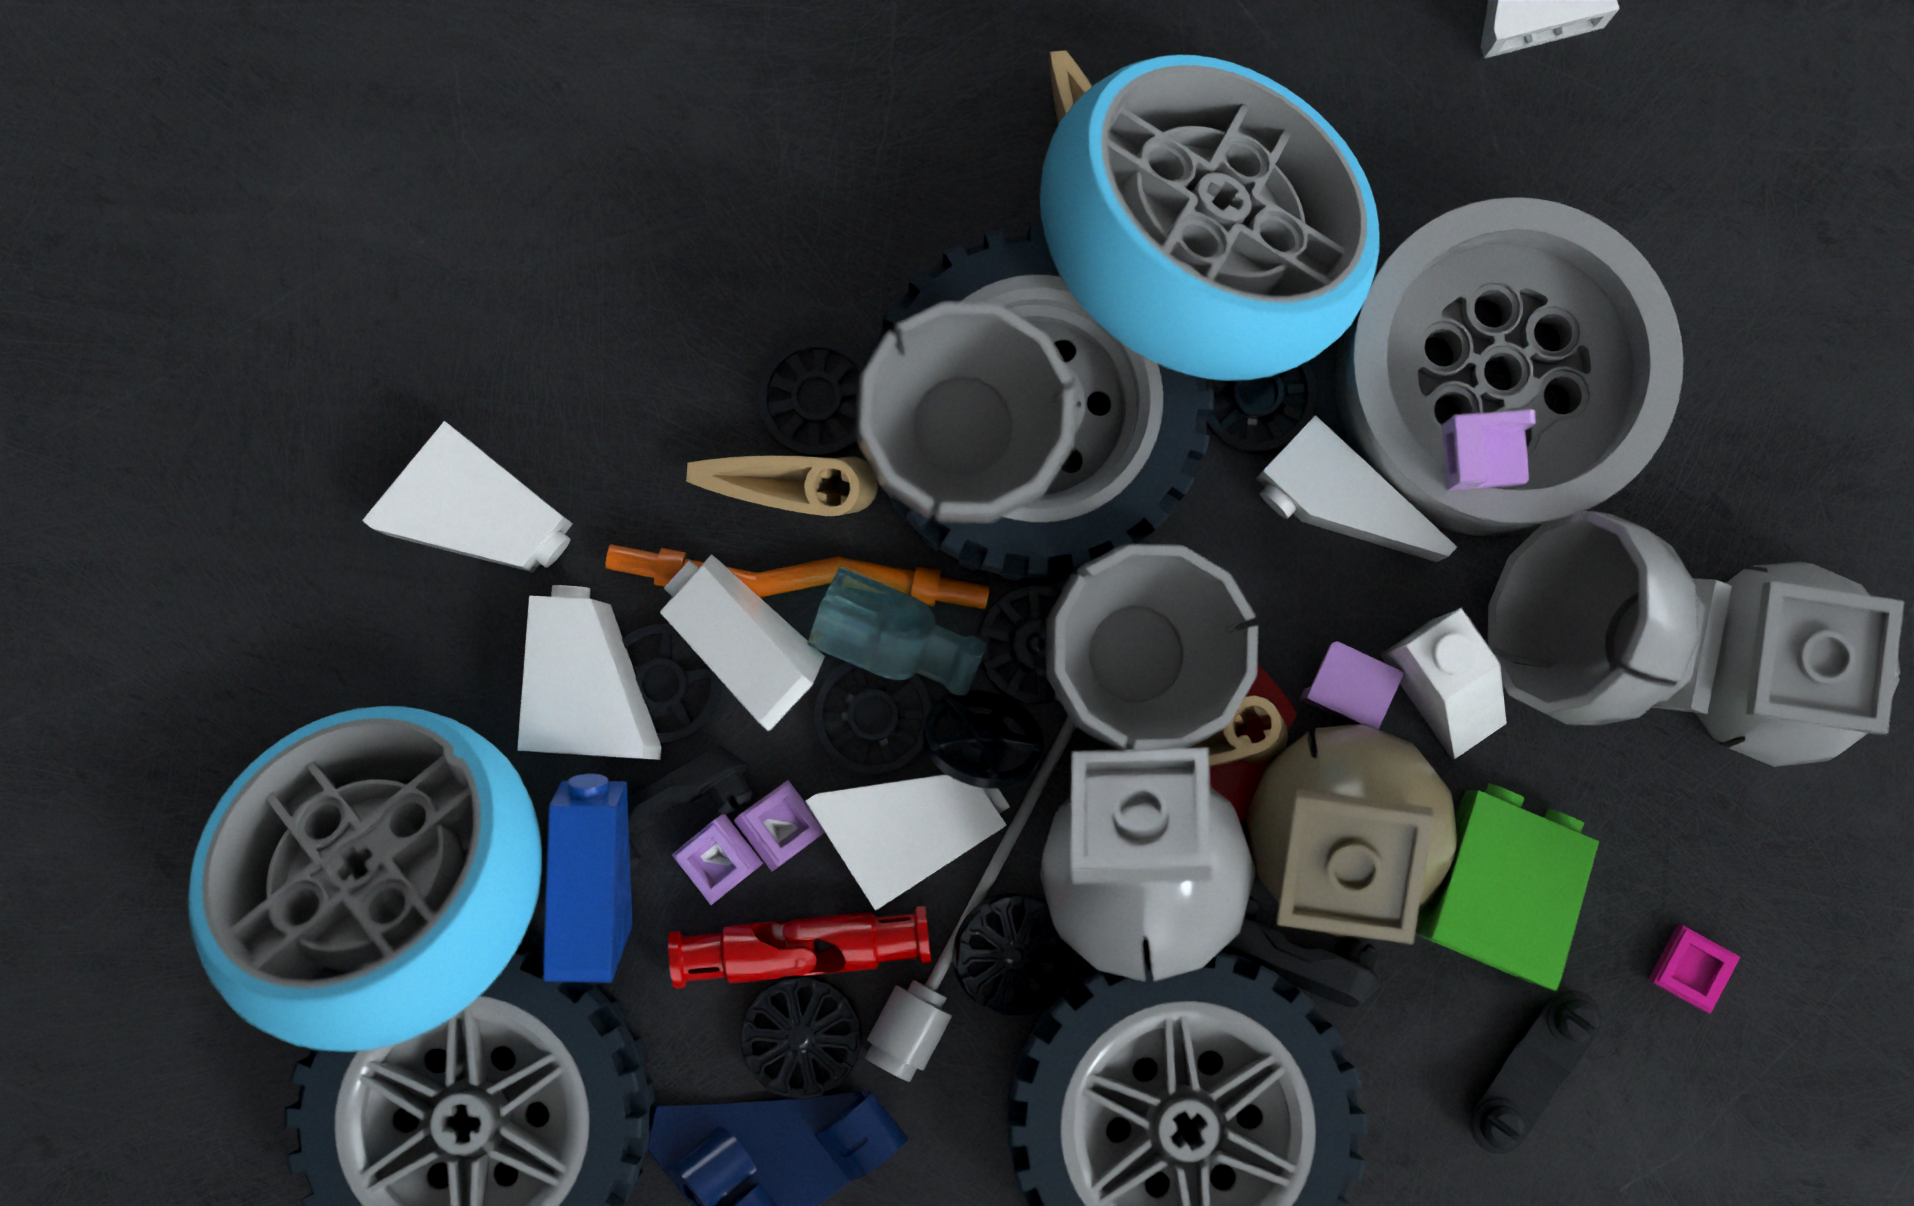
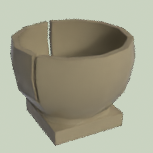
M1367 724L1316 728L1317 757L1314 758L1311 749L1312 739L1309 732H1306L1270 759L1245 814L1250 853L1256 874L1279 904L1277 925L1324 931L1337 937L1353 935L1413 944L1418 912L1433 902L1456 852L1458 837L1451 791L1413 743Z

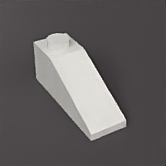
M1316 415L1256 478L1265 487L1260 492L1261 497L1274 511L1286 519L1294 514L1301 522L1434 562L1449 557L1457 548L1451 540Z

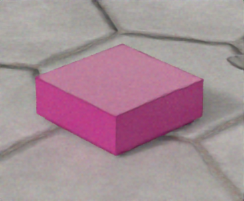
M1677 925L1648 981L1703 1012L1711 1014L1740 956L1683 925Z

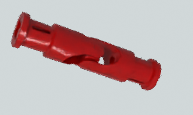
M926 906L916 907L914 913L875 917L872 911L802 918L788 922L770 921L724 926L722 932L716 934L683 937L680 931L669 932L668 936L669 967L672 985L675 989L685 988L689 981L726 978L728 983L732 984L778 979L793 975L807 976L877 969L879 962L918 958L922 964L932 963ZM815 939L834 944L823 952L815 953Z

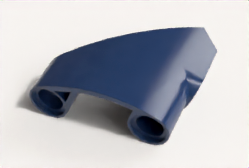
M858 1091L806 1099L656 1106L650 1126L651 1135L647 1151L692 1206H820L850 1181L861 1178L879 1167L897 1152L909 1138L872 1092Z

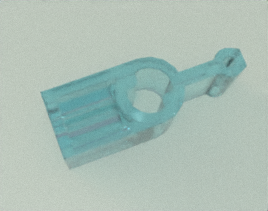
M841 566L820 604L807 644L884 678L905 680L918 673L944 684L951 693L956 695H967L987 647V644L976 636L964 637L935 625L936 620L932 610L919 599Z

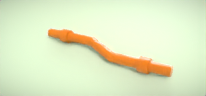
M610 544L606 556L605 569L654 578V585L665 587L690 559H687L686 552L661 548L658 554ZM840 556L758 573L726 567L760 598L842 582L909 595V602L934 607L935 601L986 610L990 585L940 576L941 569L916 565V569L913 571ZM690 560L698 568L704 563L700 561Z

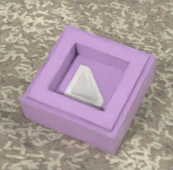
M789 780L745 810L734 820L771 872L825 833L813 812Z
M725 814L714 819L672 854L710 905L763 864Z

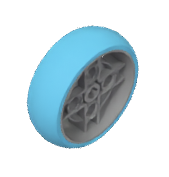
M1197 55L1161 56L1123 67L1093 85L1069 109L1053 135L1044 161L1040 191L1041 219L1048 248L1061 278L1083 309L1102 328L1131 350L1164 367L1187 375L1216 380L1257 379L1287 371L1314 358L1341 337L1352 324L1368 296L1379 254V223L1376 204L1365 173L1345 141L1316 110L1284 86L1251 69L1228 61Z
M379 706L340 712L312 722L271 746L241 773L219 801L201 835L191 870L188 901L192 934L202 965L214 986L238 1014L261 1030L295 1045L320 1050L347 1052L372 1050L412 1039L434 1029L470 1005L490 986L507 965L526 932L535 909L542 875V846L536 812L519 774L509 760L481 735L451 718L422 709L402 706ZM403 780H412L407 785L398 782ZM471 846L467 862L465 864L464 851H466ZM324 967L351 973L328 980L308 981Z

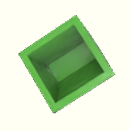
M1488 784L1485 793L1479 790H1466L1455 815L1458 842L1453 861L1433 902L1418 912L1415 935L1526 982L1556 991L1563 974L1599 841L1581 834L1585 823L1556 810L1547 809L1543 818L1522 809L1525 798L1505 788Z

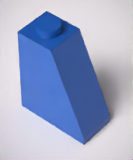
M582 774L574 776L568 781H561L549 806L544 981L612 982L633 926L627 782L608 781L607 777L599 774Z

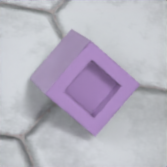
M1534 410L1454 415L1442 425L1447 490L1519 486L1528 482L1529 471L1525 430L1536 424Z
M1333 642L1329 645L1311 687L1304 689L1299 701L1350 725L1367 724L1379 729L1404 672L1343 643Z

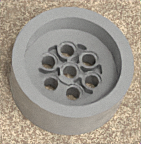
M1519 197L1490 199L1451 210L1433 219L1406 239L1374 276L1367 298L1352 324L1341 335L1335 363L1336 403L1340 422L1350 447L1433 525L1453 532L1491 537L1533 532L1543 523L1562 519L1576 512L1585 511L1605 501L1625 487L1647 465L1663 442L1675 415L1683 379L1682 339L1677 316L1660 278L1645 257L1620 233L1598 218L1557 202ZM1487 300L1498 307L1501 313L1500 327H1487L1477 319L1474 312L1476 301ZM1544 323L1557 331L1560 338L1558 351L1551 352L1538 345L1534 336L1536 324ZM1426 339H1441L1449 345L1453 355L1451 365L1445 367L1438 366L1428 359L1424 349ZM1495 361L1508 369L1511 375L1509 390H1498L1488 384L1484 375L1486 362ZM1547 385L1558 386L1566 392L1570 402L1567 414L1555 413L1546 405L1544 391ZM1448 400L1459 407L1462 415L1534 410L1536 424L1525 430L1529 471L1528 482L1519 486L1448 491L1442 425L1438 423L1434 414L1436 401Z

